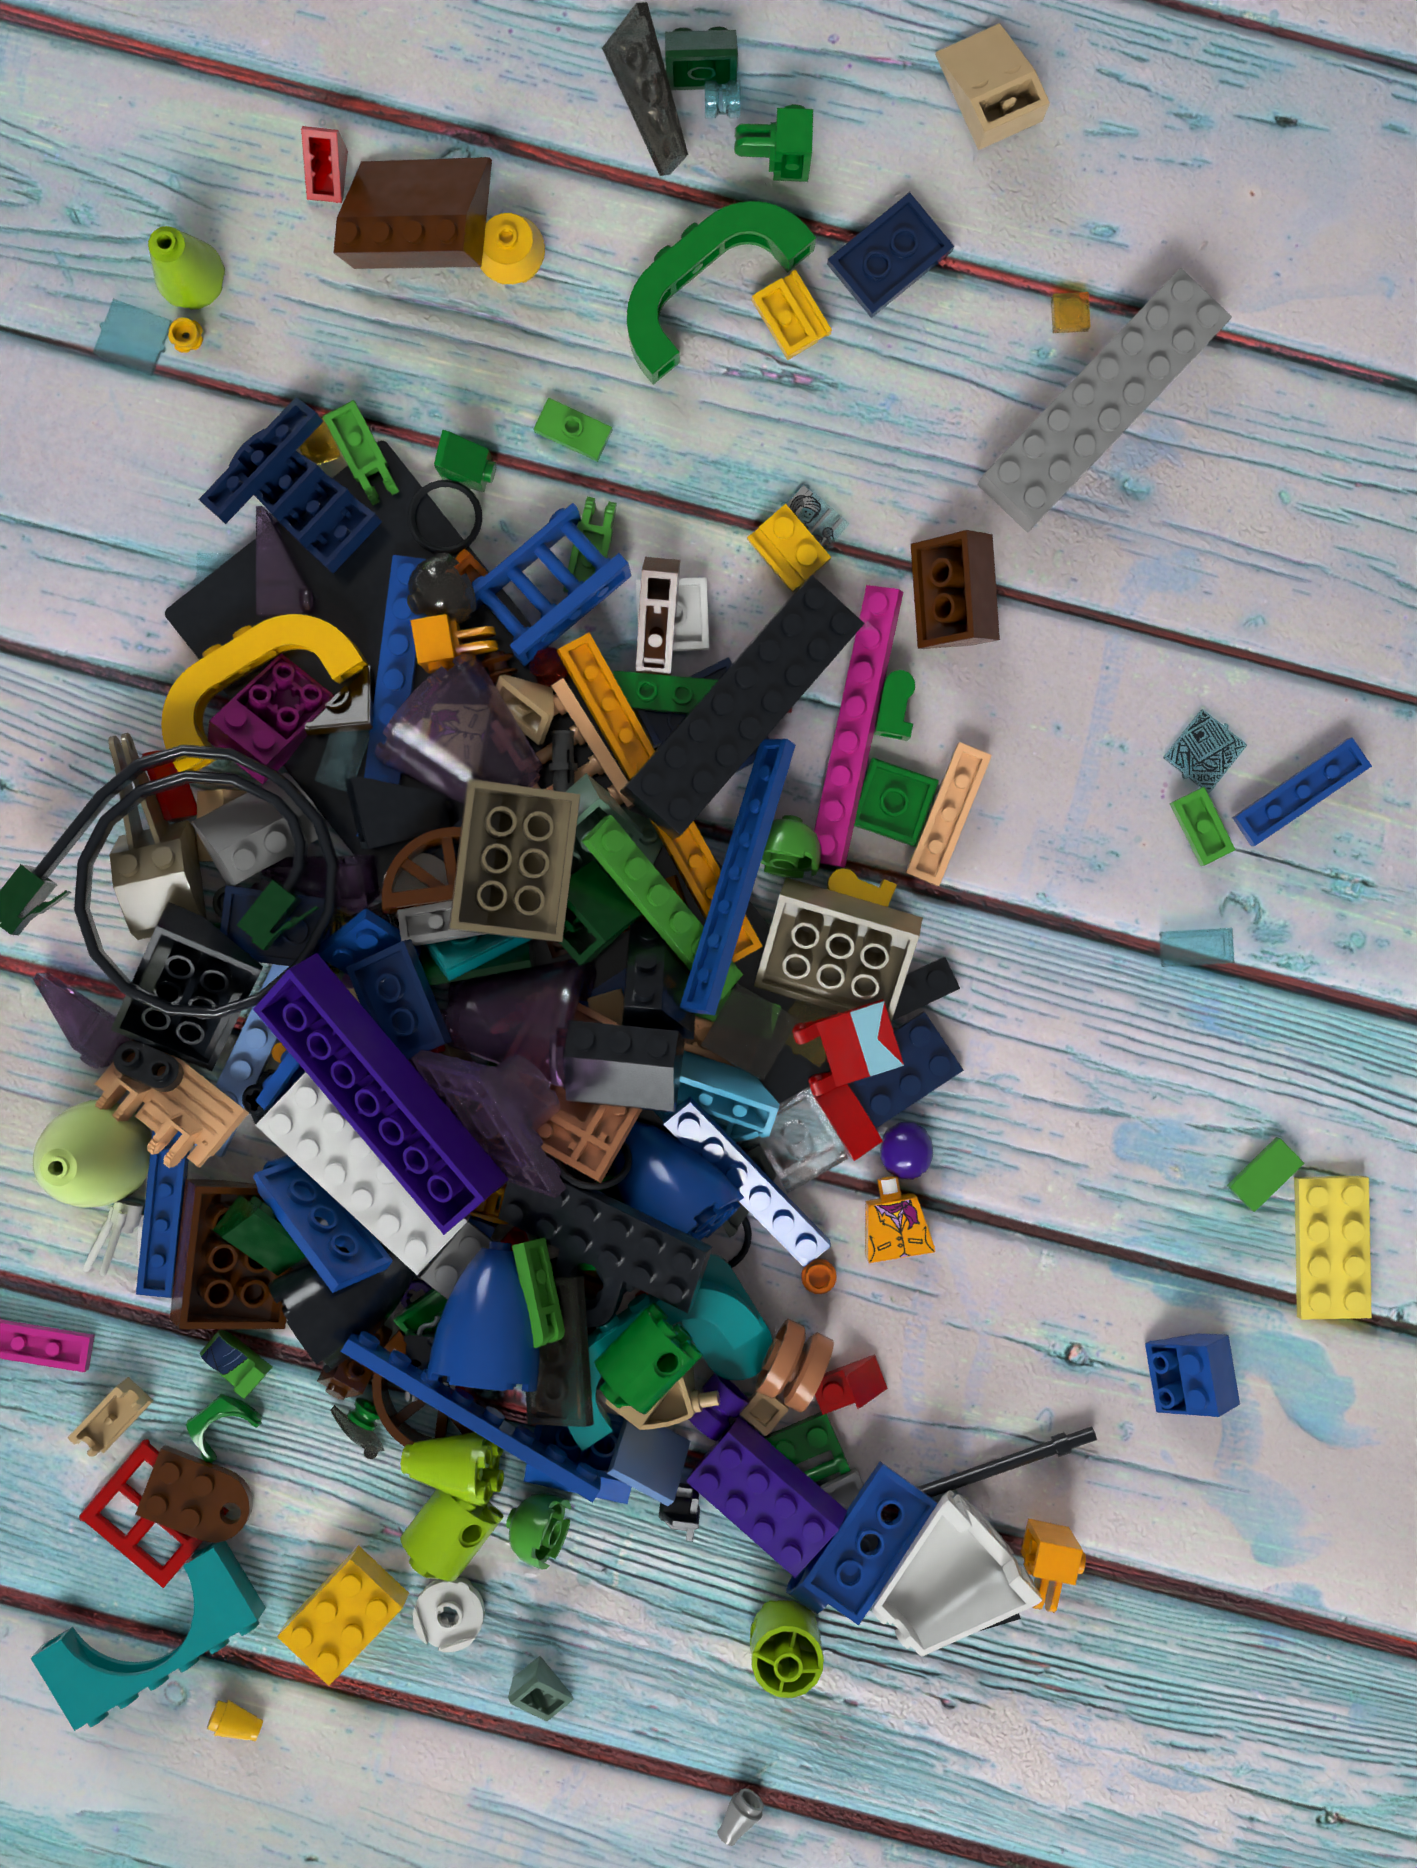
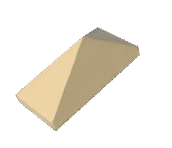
M505 674L500 675L489 705L536 744H543L554 716L553 688Z

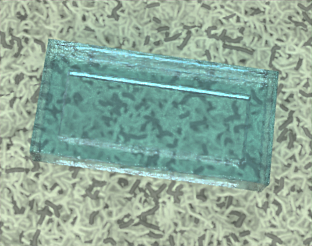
M1233 928L1159 932L1161 967L1234 963Z

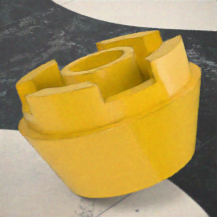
M501 213L489 219L485 226L481 270L490 279L504 285L525 283L533 278L542 265L545 256V243L538 227L529 219L513 213Z

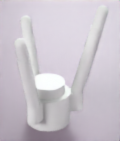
M120 1200L114 1203V1207L110 1206L107 1220L83 1266L84 1272L90 1270L111 1229L113 1232L99 1275L103 1277L107 1274L121 1232L132 1234L134 1228H137L139 1267L144 1214H142L143 1205Z

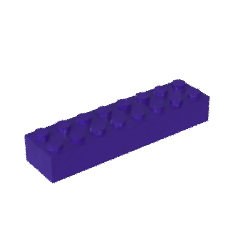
M317 953L289 968L253 1008L255 1013L443 1235L509 1180Z

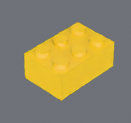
M358 1545L286 1621L277 1638L329 1686L402 1610L409 1592Z

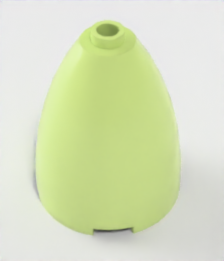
M98 1099L77 1104L63 1111L46 1126L34 1148L33 1171L39 1185L54 1199L77 1207L105 1206L132 1195L142 1186L148 1174L150 1152L147 1151V1145L152 1139L150 1129L135 1117L137 1112L128 1121H117L112 1114H114L120 1104L116 1103L111 1109H99L95 1105Z

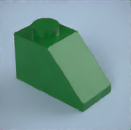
M442 430L434 466L442 480L456 481L467 486L469 489L485 492L487 482H493L496 472V462L492 461L493 458L489 449L450 431Z

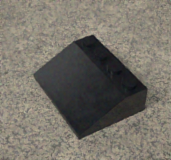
M168 902L132 983L173 1004L218 1007L248 997L263 966L203 916ZM126 995L111 1027V1031L212 1071L241 1011L221 1018L166 1015Z

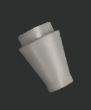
M744 1788L733 1794L722 1825L717 1831L719 1838L729 1846L735 1845L737 1840L762 1818L764 1804L755 1792Z

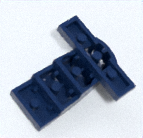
M295 397L266 429L257 432L242 444L232 458L229 468L198 500L223 523L227 524L254 495L308 552L330 572L334 573L382 521L374 512L358 501L348 489L328 476L316 463L296 451L322 424L323 420L313 409Z

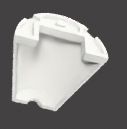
M949 1490L941 1497L871 1607L874 1615L882 1624L885 1625L888 1622L890 1625L894 1624L898 1628L895 1630V1635L900 1643L907 1649L912 1647L921 1657L1027 1610L1042 1601V1597L1024 1567L1019 1568L1017 1560L1012 1555L1014 1552L1000 1534L964 1497L957 1494L952 1498L955 1495L952 1490Z

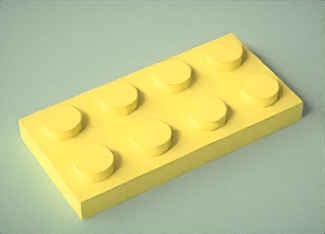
M1294 1177L1297 1317L1301 1320L1372 1318L1369 1177Z

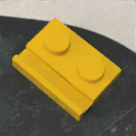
M796 269L785 278H780L752 295V303L787 360L818 343V340L831 335V327Z
M786 503L747 537L749 543L792 593L831 560V556Z

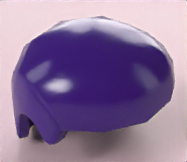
M899 1122L884 1133L883 1142L880 1147V1159L886 1171L893 1176H897L898 1179L913 1180L921 1177L930 1167L933 1159L932 1140L926 1129L916 1123Z

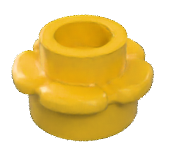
M178 318L169 327V341L181 353L197 350L203 342L201 337L203 329L195 320ZM185 333H189V337L187 339L183 337Z

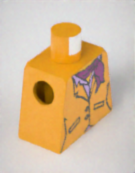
M897 1176L877 1179L880 1198L865 1201V1255L868 1263L934 1253L935 1246L917 1196L914 1193L901 1195Z

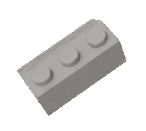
M287 772L283 773L282 775L290 780L317 810L313 801ZM271 780L260 785V787L282 797L298 815L308 845L318 840L313 823L282 788ZM248 792L191 822L226 885H236L294 853L295 843L288 822L272 804Z

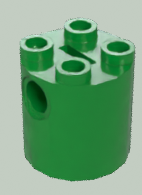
M654 1302L594 1361L595 1367L605 1380L600 1386L603 1395L619 1409L623 1406H631L644 1415L703 1356L699 1349L690 1342L693 1338L689 1332L679 1323L674 1327L666 1321L668 1319L667 1314Z

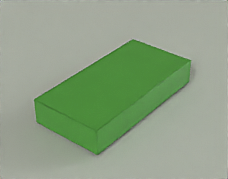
M1276 1137L1227 1187L1251 1211L1255 1212L1305 1163L1281 1138Z

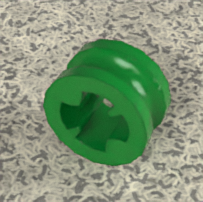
M357 1398L354 1402L356 1408L349 1410L348 1418L359 1427L374 1431L377 1426L375 1421L380 1419L374 1403L364 1398Z

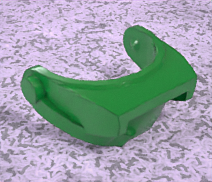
M220 1394L217 1399L197 1415L188 1419L186 1427L191 1439L202 1452L203 1460L213 1463L217 1460V1456L204 1437V1432L208 1426L222 1417L236 1416L247 1420L252 1426L257 1428L262 1424L261 1415L247 1403Z

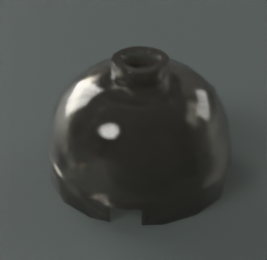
M438 553L428 557L415 567L409 576L407 603L410 610L420 618L447 614L450 621L456 620L459 625L472 618L469 614L476 610V598L467 573L460 576L458 570L454 567L460 563L451 555Z

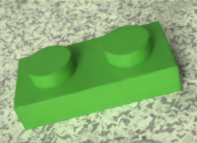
M1205 787L1199 788L1169 803L1200 866H1205L1236 850Z

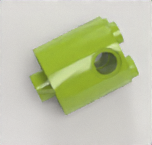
M436 1489L400 1537L401 1544L411 1557L409 1564L418 1574L426 1578L441 1579L449 1582L456 1581L504 1516L490 1502L483 1506H478Z
M771 1600L766 1602L756 1614L750 1628L751 1665L756 1681L766 1692L777 1697L795 1698L806 1694L817 1684L823 1672L824 1655L815 1615L811 1610L795 1601Z

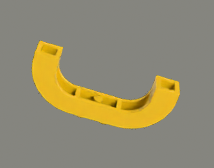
M288 614L267 619L254 627L251 625L242 627L232 635L234 639L225 645L216 644L202 653L204 658L188 667L172 685L162 711L161 728L165 748L170 749L182 744L212 747L207 741L208 739L203 727L204 712L209 701L223 689L286 651L301 649L315 653L331 678L339 684L360 672L364 666H369V664L351 639L330 623L316 617ZM187 757L175 761L173 764L178 772L185 770L200 771L216 760Z

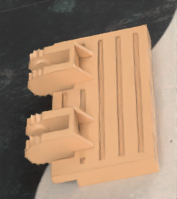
M131 1053L127 1057V1062H131L135 1058V1053ZM173 1055L171 1056L182 1065L184 1074L179 1086L169 1092L156 1091L126 1077L116 1069L113 1061L95 1083L96 1086L104 1091L98 1101H96V1107L99 1109H111L128 1090L130 1092L129 1095L112 1114L117 1121H128L139 1107L145 1103L135 1117L156 1133L147 1145V1151L152 1155L161 1152L178 1131L181 1132L182 1135L164 1156L163 1164L168 1168L178 1165L195 1144L197 1146L188 1155L187 1159L201 1168L210 1155L214 1156L249 1114L247 1110L182 1059ZM166 1066L158 1069L157 1076L165 1072Z

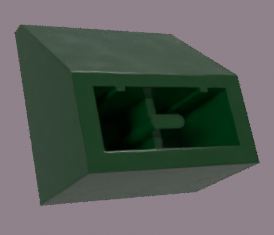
M595 859L570 876L563 940L559 942L579 966L594 960L642 914Z
M239 1194L213 1229L223 1239L277 1276L306 1257L280 1221L277 1220L272 1208L255 1196L248 1201Z

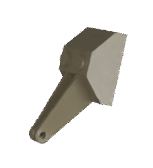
M129 733L121 734V743L117 736L109 737V749L117 775L131 762L138 759L139 756ZM145 771L133 781L135 788L138 785L150 782ZM132 782L119 792L120 800L133 790ZM156 795L148 796L141 802L150 829L143 830L138 807L136 806L123 817L126 834L118 837L109 854L113 889L128 929L137 940L152 937L168 902L207 919L195 828L188 820L169 824L163 817Z

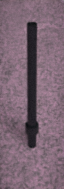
M1092 1426L1068 1435L1063 1432L1051 1436V1441L918 1486L917 1488L932 1498L949 1490H955L1055 1454L1058 1457L1072 1453L1071 1449L1096 1441L1097 1437Z

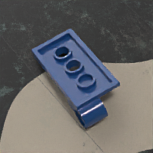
M288 1155L268 1161L262 1171L254 1174L253 1179L256 1182L258 1193L265 1203L272 1208L274 1215L332 1293L388 1269L393 1260L376 1237ZM315 1217H321L326 1220L328 1226L317 1222ZM336 1245L346 1247L349 1253L341 1252Z
M880 1461L848 1507L839 1531L796 1578L793 1576L790 1578L786 1593L816 1614L823 1611L829 1604L859 1626L938 1502ZM887 1504H895L899 1510L897 1517L890 1522L883 1521L881 1519L883 1507ZM867 1534H875L878 1536L877 1547L870 1552L861 1550L860 1543L862 1538Z

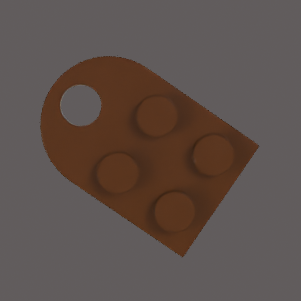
M164 1445L160 1449L135 1515L199 1540L216 1543L226 1541L241 1531L251 1515L253 1499L248 1484L237 1473ZM227 1503L236 1504L241 1510V1517L236 1520L227 1518L223 1511L224 1505Z

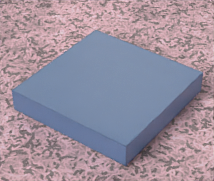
M624 1418L607 1474L669 1506L675 1500L691 1441L666 1427L639 1430Z

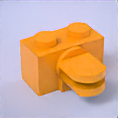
M447 614L410 620L417 662L427 673H434V677L454 675L455 669L463 668L462 662L465 661V656L498 650V644L495 640L466 643L495 636V627L493 626L460 630L459 621L455 617L449 618Z
M1028 1518L1021 1554L1024 1558L1023 1565L1027 1573L1035 1577L1034 1584L1042 1597V1601L1032 1608L1041 1610L1045 1603L1046 1611L1055 1613L1059 1603L1062 1584L1076 1586L1078 1574H1083L1085 1569L1086 1554L1069 1527Z

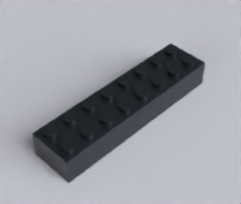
M811 575L620 790V793L672 839L681 836L865 623Z

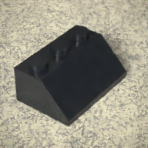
M634 921L630 925L621 1025L679 1031L684 1039H694L695 1013L687 1012L680 1008L690 970L650 922Z
M569 1020L564 1050L566 1100L675 1113L685 1039L679 1031Z

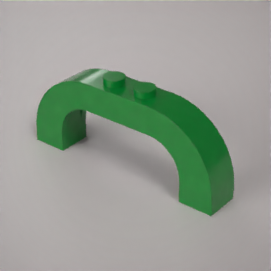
M746 201L731 204L717 210L699 225L695 222L688 226L682 233L681 240L672 247L670 245L663 247L655 255L654 262L642 273L634 285L627 308V329L632 354L639 368L653 385L680 363L679 350L665 335L659 324V316L665 303L722 254L739 245L749 244L764 248L774 256L788 273L814 251L816 243L815 235L797 216L782 207L766 202Z

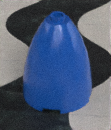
M640 1121L635 1122L625 1140L632 1154V1165L625 1179L616 1185L622 1203L700 1241L704 1237L707 1239L739 1209L740 1205L737 1201H741L744 1196L713 1163L704 1159L698 1152L683 1145L674 1135L655 1126ZM621 1148L611 1164L614 1177L620 1173L625 1162Z
M490 1241L489 1248H481L468 1263L445 1304L431 1347L426 1379L438 1381L439 1377L447 1376L449 1385L497 1391L513 1390L516 1384H522V1391L534 1392L537 1391L540 1347L534 1348L529 1312L519 1281L514 1253L511 1251V1243Z

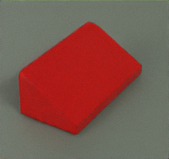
M160 751L146 752V753H143V754H142V755H143L142 757L148 756V755H151V754H154V753H157V752H160ZM172 762L147 770L150 781L178 773V770ZM190 784L155 794L166 821L178 823L197 816V803Z

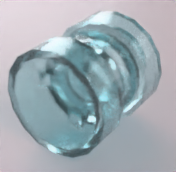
M705 80V119L716 118L718 115L740 118V80H729L727 84H718L715 80ZM719 92H722V107H719Z

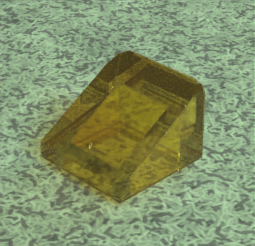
M321 417L323 420L322 424L299 447L301 454L317 465L340 457L339 447L323 417Z

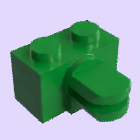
M792 104L785 108H777L776 122H771V124H739L735 128L734 135L736 139L734 143L735 154L740 157L769 158V172H773V181L808 182L812 157L814 109H805L804 106Z

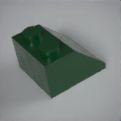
M712 27L708 31H692L689 28H677L672 32H665L667 91L737 89L738 46L736 30H728L725 27Z

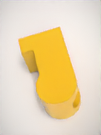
M844 868L833 872L827 880L828 890L886 907L889 906L897 884L885 879L881 881L879 887L858 879L854 872Z

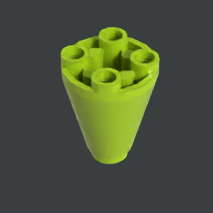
M475 1432L417 1441L413 1445L407 1444L401 1455L400 1465L403 1474H409V1477L474 1505L483 1506L488 1504L493 1492H500L504 1482V1472L499 1469L500 1456L504 1449Z

